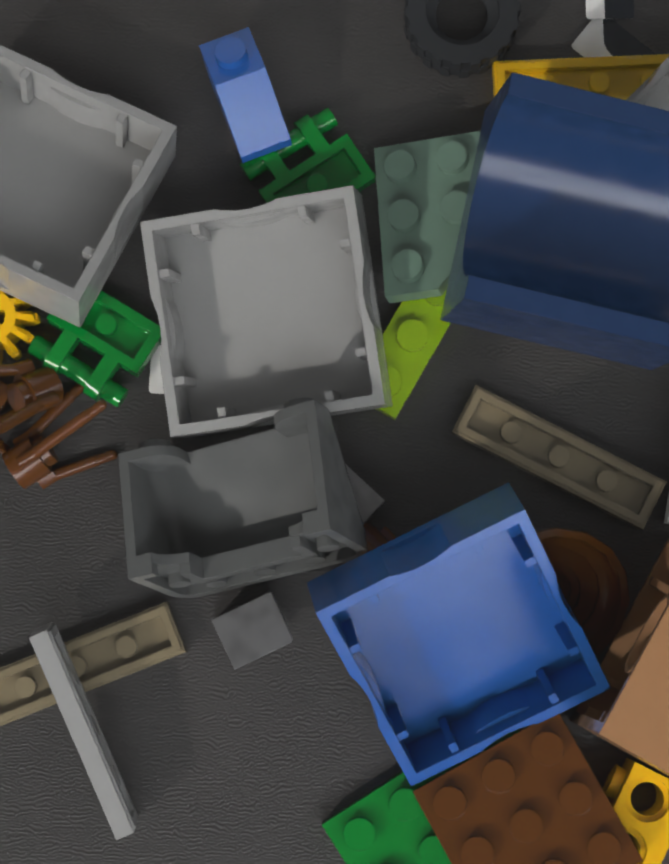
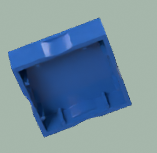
M509 482L307 582L316 615L349 675L361 686L368 696L377 725L411 786L482 752L486 747L510 732L533 724H539L611 689L581 625L559 587L556 573L537 533Z

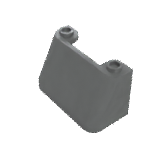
M295 398L285 402L284 408L275 413L274 429L190 452L171 446V442L166 439H149L141 442L138 445V449L118 454L128 580L168 596L194 598L351 561L367 553L365 528L327 407L313 398Z

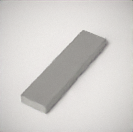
M50 622L35 628L29 636V640L115 839L119 840L133 834L138 820L137 811L56 623Z

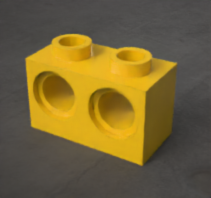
M626 758L622 767L614 765L604 783L603 791L625 830L632 837L633 844L643 860L638 864H662L669 849V778ZM651 782L656 789L655 803L645 811H636L631 803L633 789L640 783Z

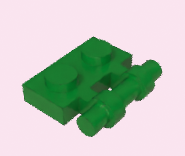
M325 108L311 118L306 114L293 123L295 128L289 131L292 142L291 146L239 164L249 181L254 180L266 171L274 179V181L259 190V196L265 204L276 198L352 185L361 192L376 182L375 174L348 134H345L330 145L324 138L323 134L338 125L329 108ZM307 146L313 153V156L289 170L283 160Z
M101 290L81 327H77L49 314L46 318L48 323L62 331L55 344L37 335L31 342L27 353L42 361V367L52 368L58 376L63 374L83 386V393L95 401H99L102 398L119 408L126 399L129 390L113 381L114 375L121 367L138 378L161 344V331L158 324ZM79 343L103 356L95 369L72 356Z

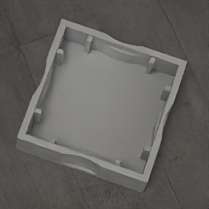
M1 45L0 291L77 327H81L176 156L177 126L111 95L90 91L77 86L63 78L52 68Z
M353 185L276 198L271 202L249 209H212L140 222L150 297L158 315L161 331V355L159 361L170 437L190 438L274 425L275 413L284 408L285 402L295 398H313L327 407L331 416L393 406L363 198Z

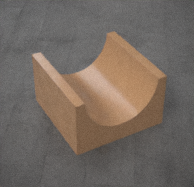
M669 538L624 618L621 629L615 635L599 664L611 689L578 704L569 721L668 777Z

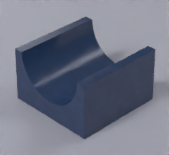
M512 72L484 113L440 320L649 370L669 363V111Z

